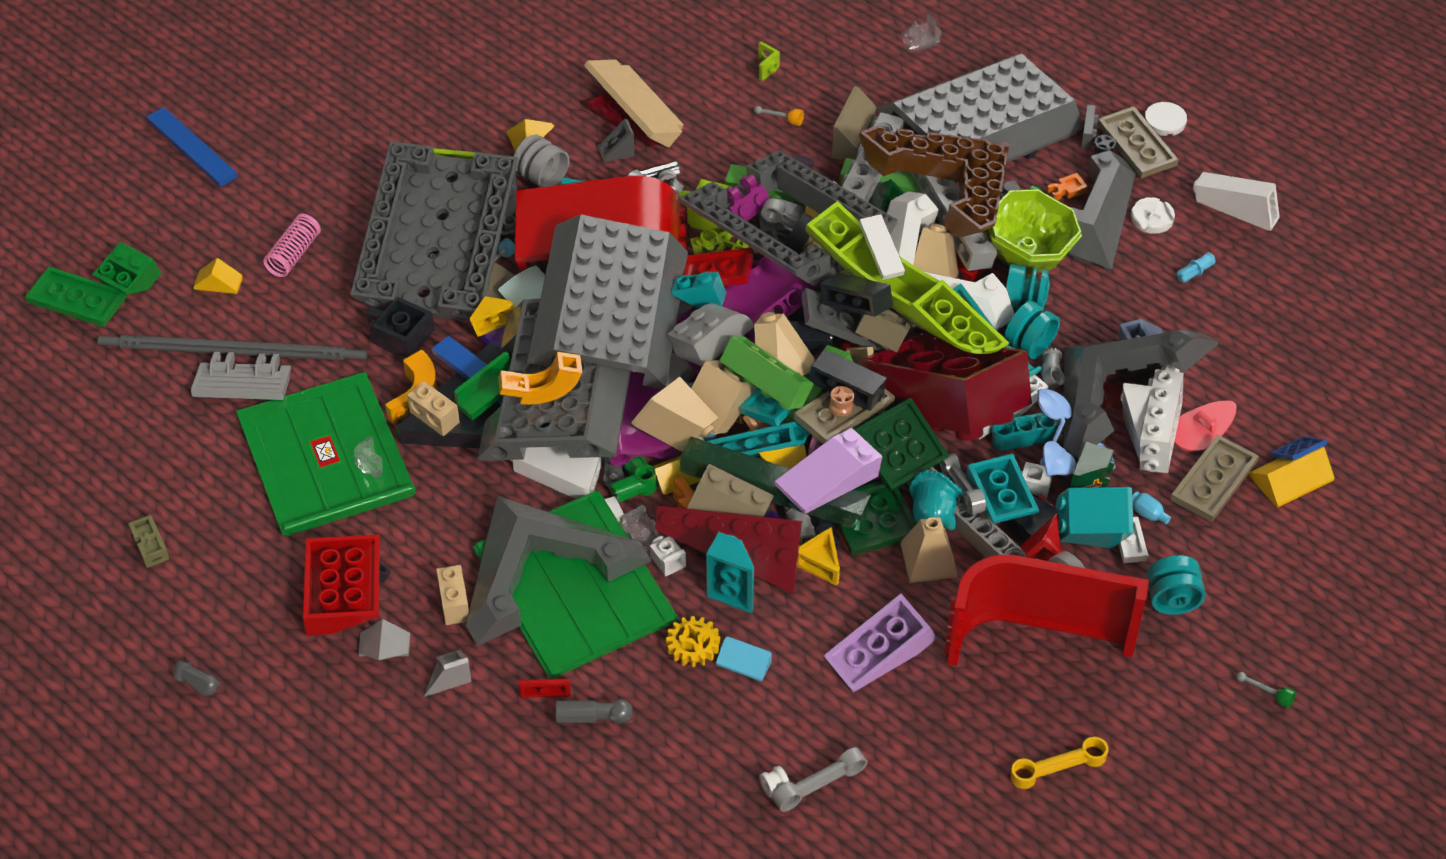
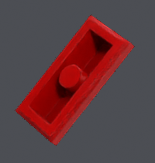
M520 680V698L571 696V680Z

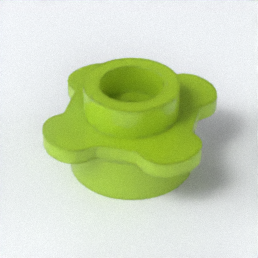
M705 230L701 233L700 238L696 240V244L703 246L707 251H713L718 244H722V238L718 237V233L714 230Z

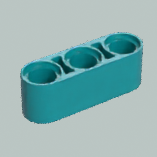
M1044 413L1014 417V420L1010 423L993 425L991 445L997 450H1009L1047 443L1053 440L1059 420L1051 419Z

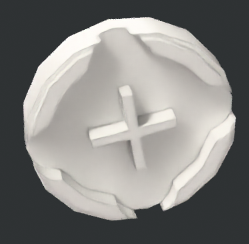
M1159 102L1148 107L1145 113V120L1158 135L1167 136V134L1172 133L1177 135L1186 126L1187 114L1176 104Z
M1144 198L1137 201L1132 208L1131 221L1136 228L1143 232L1151 234L1162 233L1172 227L1175 217L1174 209L1169 203L1160 202L1158 198Z

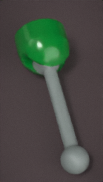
M1239 672L1236 675L1238 681L1248 682L1275 695L1277 704L1283 708L1289 709L1294 702L1297 692L1291 688L1283 687L1275 690L1247 677L1244 672Z

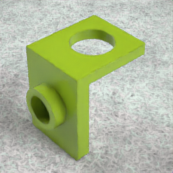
M760 42L758 58L763 60V62L759 64V80L763 81L779 68L780 52ZM764 50H767L771 55L767 57L764 54Z

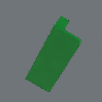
M503 352L455 389L454 394L458 409L472 421L504 397V395H500L498 376L500 371L509 372L510 357L507 352Z

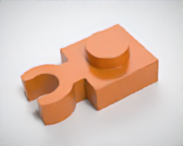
M1078 173L1059 179L1058 184L1048 185L1047 193L1055 192L1052 198L1057 201L1064 195L1070 199L1087 193L1088 186Z

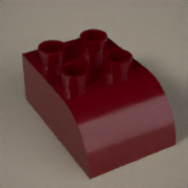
M921 332L903 340L897 352L883 349L860 360L862 367L887 378L885 389L894 395L895 399L892 405L885 408L886 411L912 398L934 433L945 429L955 431V437L959 440L978 439L984 435L983 428L991 424L1002 425L1010 423L1014 420L1015 412L1032 404L1028 357L1025 350L1004 347L999 351L988 354L970 353L930 333Z

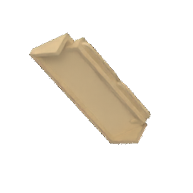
M591 60L585 63L584 66L650 139L670 147L682 133L681 129L684 124L629 65H621L617 60Z

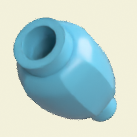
M1138 491L1132 495L1133 510L1150 521L1159 520L1165 525L1169 523L1171 517L1164 513V508L1158 500L1147 493H1139Z

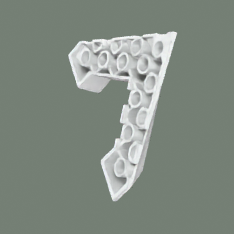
M908 191L891 200L887 214L897 219V225L890 236L898 255L909 263L914 264L918 234L924 227H930L931 224L934 225L939 209L926 194ZM927 273L939 281L943 279L952 289L961 283L996 330L1009 324L1014 311L1007 289L993 273L977 282Z

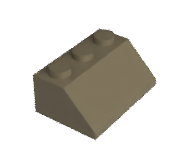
M854 86L833 127L832 158L843 161L846 158L856 159L859 147H863L859 133L871 128L873 120L878 118L877 107L857 86Z
M709 464L687 509L764 517L774 495Z

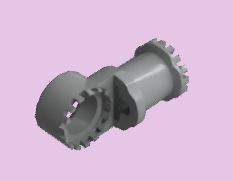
M670 169L661 171L658 179L664 182V179L669 180L671 178L670 183L667 184L679 195L684 186L678 182L674 171Z
M1047 348L1042 354V359L1044 360L1043 365H1041L1042 380L1049 386L1048 389L1050 390L1061 386L1065 381L1064 374L1059 366L1062 360V352L1059 349L1056 350L1057 348H1054V350L1053 348L1051 350Z

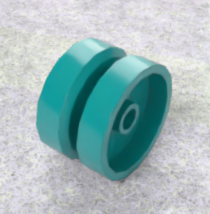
M1028 301L1013 315L1005 331L1004 338L1013 348L1027 351V357L1036 359L1043 354L1045 349L1047 350L1055 339L1060 327V318L1050 311L1044 312L1043 307L1036 302Z
M1183 555L1169 556L1156 561L1147 569L1146 577L1149 580L1148 586L1150 588L1151 602L1154 609L1158 612L1168 615L1184 614L1200 607L1205 601L1206 591L1202 582L1201 569L1198 561L1192 557Z

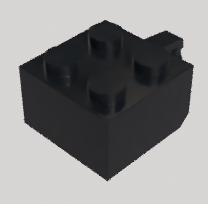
M400 297L395 298L385 311L371 307L367 312V320L372 324L370 327L372 343L405 358L415 354L435 330L431 311Z

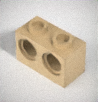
M425 381L407 395L410 412L442 436L446 435L460 423L457 405Z
M461 565L437 569L445 624L467 622L469 609Z

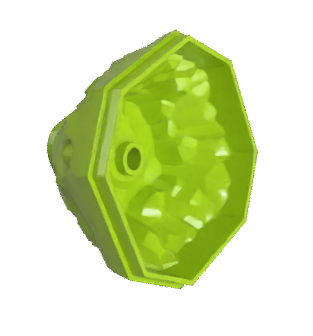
M1038 189L1010 190L999 202L995 226L986 230L992 244L996 248L1000 261L1009 267L1011 264L1026 266V276H1031L1034 267L1038 268L1037 273H1042L1043 269L1051 270L1055 268L1059 262L1064 260L1066 255L1082 237L1074 210Z

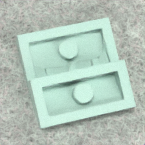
M537 266L530 267L511 278L498 291L507 300L512 301L514 308H516L524 299L541 298L545 274Z

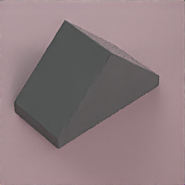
M624 119L597 146L604 162L635 156L634 134L628 120Z

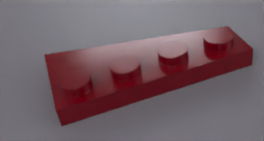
M608 92L587 101V108L617 126L624 119L628 120L634 136L646 144L653 146L659 143L650 139Z

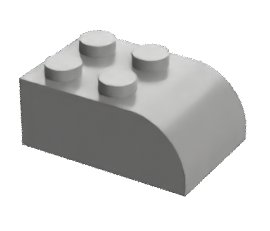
M712 303L692 312L690 317L677 324L667 336L678 357L703 366L705 361H713L725 351L731 336H744L754 328V324L748 316Z

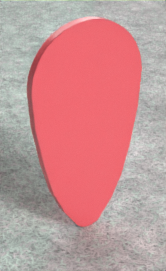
M1217 401L1200 406L1181 415L1174 444L1188 452L1205 451L1217 435L1222 437L1232 424L1236 414V404L1233 401Z

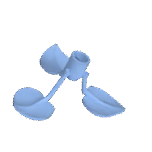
M1038 389V404L1043 413L1051 419H1059L1060 421L1053 440L1047 442L1043 447V458L1040 460V465L1045 466L1047 476L1071 475L1076 469L1074 456L1066 452L1056 442L1065 423L1064 418L1068 419L1072 416V409L1068 401L1059 393L1049 389ZM1101 442L1098 444V446L1105 447Z

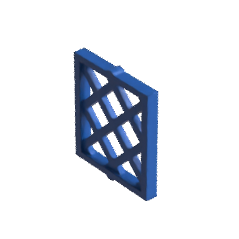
M1303 436L1270 452L1271 457L1296 460L1328 443L1325 439Z

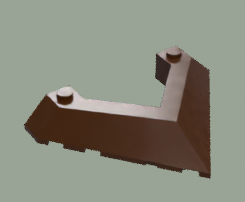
M874 126L859 133L869 165L883 177L900 170L959 181V201L949 204L944 221V226L958 238L977 234L995 226L1010 142L1002 141L1001 144L989 142L987 139L963 138L962 136L926 132V136L916 135L913 130L897 129L896 132L884 131V127Z

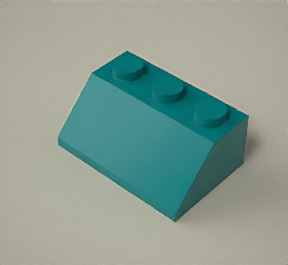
M719 532L706 554L707 597L752 614L754 605L753 563L742 540Z

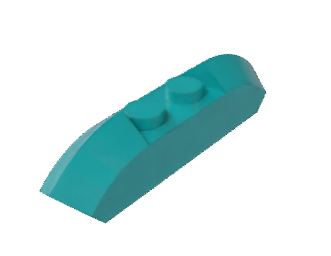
M790 422L778 425L777 427L772 426L705 441L697 447L696 452L702 467H708L709 464L713 466L761 457L760 452L804 445L809 432L798 422Z

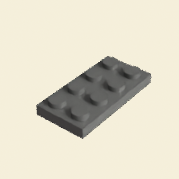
M808 288L804 289L801 296L805 325L827 332L832 336L843 338L854 344L873 347V351L879 352L884 349L880 344L872 340H865L855 333L861 313L824 305L821 293Z

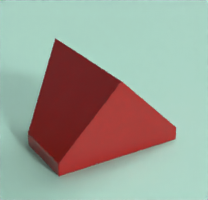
M1057 513L1021 545L1027 558L1049 561L1050 558L1061 552Z

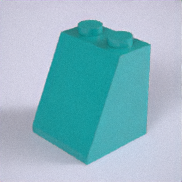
M1130 487L1068 488L1056 500L1061 542L1113 548L1134 534L1132 488Z

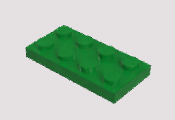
M48 267L25 298L29 304L104 328L125 301L127 295L112 286Z

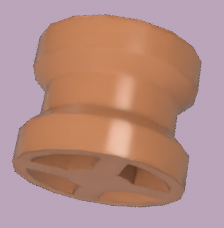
M843 386L834 388L830 396V412L842 417L849 415L853 408V391Z

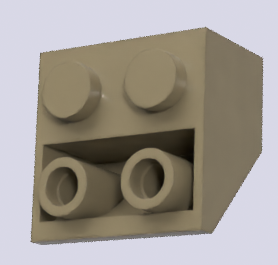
M889 309L875 317L861 314L855 333L865 340H872L880 344L886 350L897 352L909 331L911 321Z

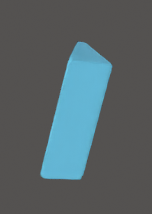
M726 636L716 665L762 682L771 665L772 653Z

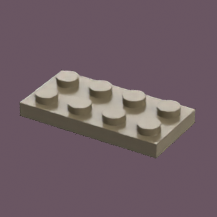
M1135 107L1098 119L1097 125L1105 135L1115 139V147L1140 178L1178 165L1179 159Z
M885 389L884 395L871 411L852 403V412L842 417L830 412L831 392L828 391L794 412L793 419L824 444L832 437L850 428H856L892 405L895 396Z
M1217 435L1172 493L1170 500L1213 522L1256 465L1259 456Z

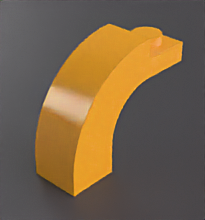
M423 350L403 360L405 375L413 385L407 392L385 404L387 418L392 424L405 419L411 414L407 395L423 381L437 390L433 362Z
M557 352L551 366L542 372L522 374L500 371L498 376L500 395L520 397V404L531 405L556 400L570 392L578 383L582 375L580 355Z

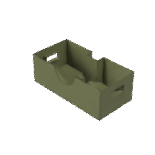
M152 515L128 523L146 568L169 560L167 549Z

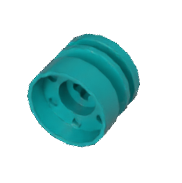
M1010 265L1006 289L1013 311L1017 312L1021 303L1034 301L1044 309L1050 286L1049 270L1043 269L1040 279L1036 278L1038 268L1034 267L1031 277L1026 276V266Z

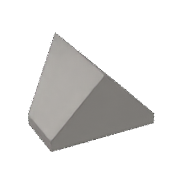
M382 619L361 632L358 654L359 656H367L376 660L395 656H409L410 632Z
M461 650L436 657L437 664L424 697L471 682L468 658Z

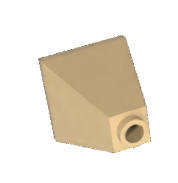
M930 517L928 519H921L900 544L909 583L957 578L958 574L952 550L941 518Z

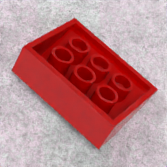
M379 534L306 538L303 621L306 635L333 634L379 617Z

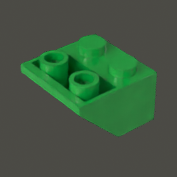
M119 242L92 275L129 295L148 290L162 273L152 258Z

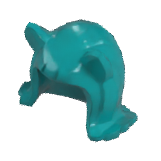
M924 470V472H919L911 480L909 489L910 495L914 500L912 511L916 523L921 519L940 517L945 529L955 530L956 520L954 513L957 504L956 498L962 496V489L953 483L949 477L938 471Z

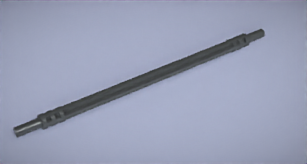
M133 335L98 337V345L120 346L123 349L198 353L220 352V354L234 352L235 355L259 356V353H263L265 356L273 357V354H279V357L343 361L345 358L366 360L368 358L367 350H349L345 347Z

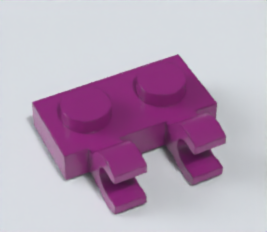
M752 174L750 176L744 175L739 179L746 191L744 195L741 196L736 186L726 189L727 199L730 203L726 209L745 221L750 220L762 211L765 201L770 199L763 185L757 184Z

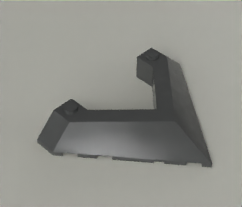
M1110 150L1090 156L1088 176L1094 182V187L1084 210L1070 207L1075 212L1082 237L1067 254L1090 265L1096 263L1104 266L1103 270L1108 272L1112 271L1136 175L1124 158ZM1015 180L1003 183L1000 200L1010 190H1021Z
M1176 330L1115 342L1064 347V398L1072 409V416L1068 419L1064 418V449L1079 459L1086 442L1098 445L1114 431L1106 412L1100 408V405L1103 404V383L1106 382V375L1115 374V370L1128 368L1129 371L1147 368V364L1158 362L1160 366L1170 364L1180 371L1186 372L1218 345L1217 340L1202 332Z
M497 496L466 628L476 645L479 646L522 625L520 610L513 600V594L516 586L519 584L524 571V564L531 550L541 552V550L553 552L555 556L569 559L574 557L585 559L587 563L596 564L608 582L651 562V558L637 540Z

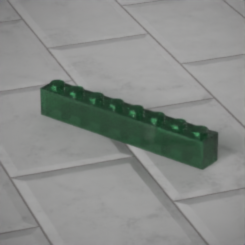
M692 436L690 437L680 456L679 472L702 478L708 465L711 464L774 495L771 502L803 513L774 485L777 479L790 470L789 468ZM851 490L806 514L859 531L868 511L870 495Z

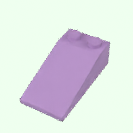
M850 428L832 437L777 479L774 485L806 514L878 477L882 456L854 429Z
M900 594L827 652L824 657L850 689L855 692L918 655L937 638L930 626L905 597Z

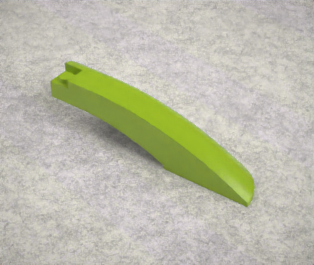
M838 201L806 225L805 232L851 276L889 284L893 301L891 308L925 331L961 350L976 354L993 353L1009 344L1000 333L943 279L941 281L937 280L901 256L899 258L905 269L904 275L882 280L859 226V221Z

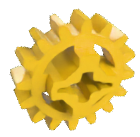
M691 616L690 621L683 617L681 618L682 624L674 622L673 629H668V637H666L668 654H673L675 662L682 659L683 666L687 662H691L692 667L696 666V662L705 665L706 658L712 661L714 660V654L719 653L720 636H718V628L713 629V622L705 624L704 617H701L699 621H695L694 616Z

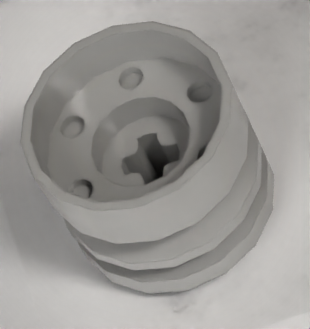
M538 134L527 137L518 146L514 157H518L515 173L530 180L538 188L558 185L568 170L569 156L567 152L551 144L550 141L545 140V138Z

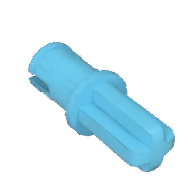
M1207 252L1197 260H1191L1189 265L1177 272L1178 281L1185 283L1195 276L1202 275L1205 269L1213 266L1216 262L1214 256Z

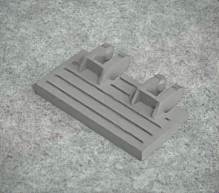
M214 352L210 363H200L191 388L192 397L283 400L290 380L291 366L281 365L280 371H278L280 365L279 354H273L270 364H266L265 354L259 353L256 364H236L233 370L235 363L234 352H228L225 362H221L220 352Z

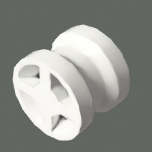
M779 765L774 767L773 771L769 773L763 772L759 775L761 785L770 798H772L774 791L778 787L789 782L785 771Z

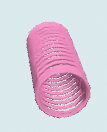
M307 214L297 215L281 238L264 257V265L270 273L278 277L287 276L316 236L319 235L321 231L320 225L313 217ZM298 219H303L311 223L315 227L317 233H315L314 229L310 225H308L305 222L298 221ZM299 223L307 225L313 231V233H311L307 228L300 225ZM297 230L304 233L307 236V238L301 235ZM296 234H298L299 236H301L305 241H303V240H301L299 237H297ZM293 237L298 239L302 244L298 243ZM290 240H292L293 242H295L299 247H297L296 245H294ZM287 243H289V244L292 245L294 248H296L297 251L294 250L293 248H291ZM285 247H287V248H289L290 250H292V251L294 252V254L291 253L290 251H288ZM267 258H268V261L270 262V264H271L276 270H278V271H280V272H282V273H285V274H280V273L274 271V270L268 265V263H267ZM270 258H272L276 265L283 269H286V271H282L275 267L270 261ZM274 259L281 262L284 265V267L278 264Z

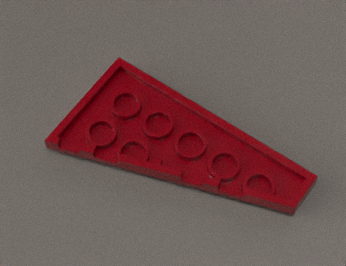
M657 506L655 530L706 554L719 532L732 535L742 540L753 563L754 576L795 594L802 521Z

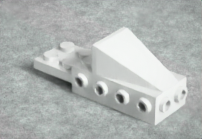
M1170 364L1162 365L1161 370L1156 369L1154 379H1149L1148 386L1123 384V419L1139 458L1140 470L1168 473L1182 408L1184 373H1181L1179 369Z

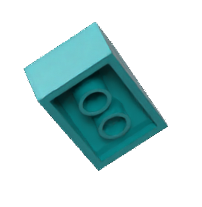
M1013 454L968 465L966 477L975 489L980 488L986 500V511L984 513L993 524L1039 512Z

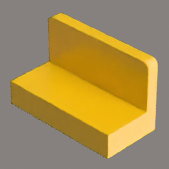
M687 452L653 465L656 471V479L663 495L675 490L674 480L684 477L688 485L700 482L704 474L697 452Z

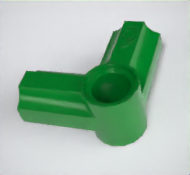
M642 456L635 457L622 465L629 476L609 484L612 496L616 497L618 503L639 494L649 496L657 490L656 471L653 466L647 464Z

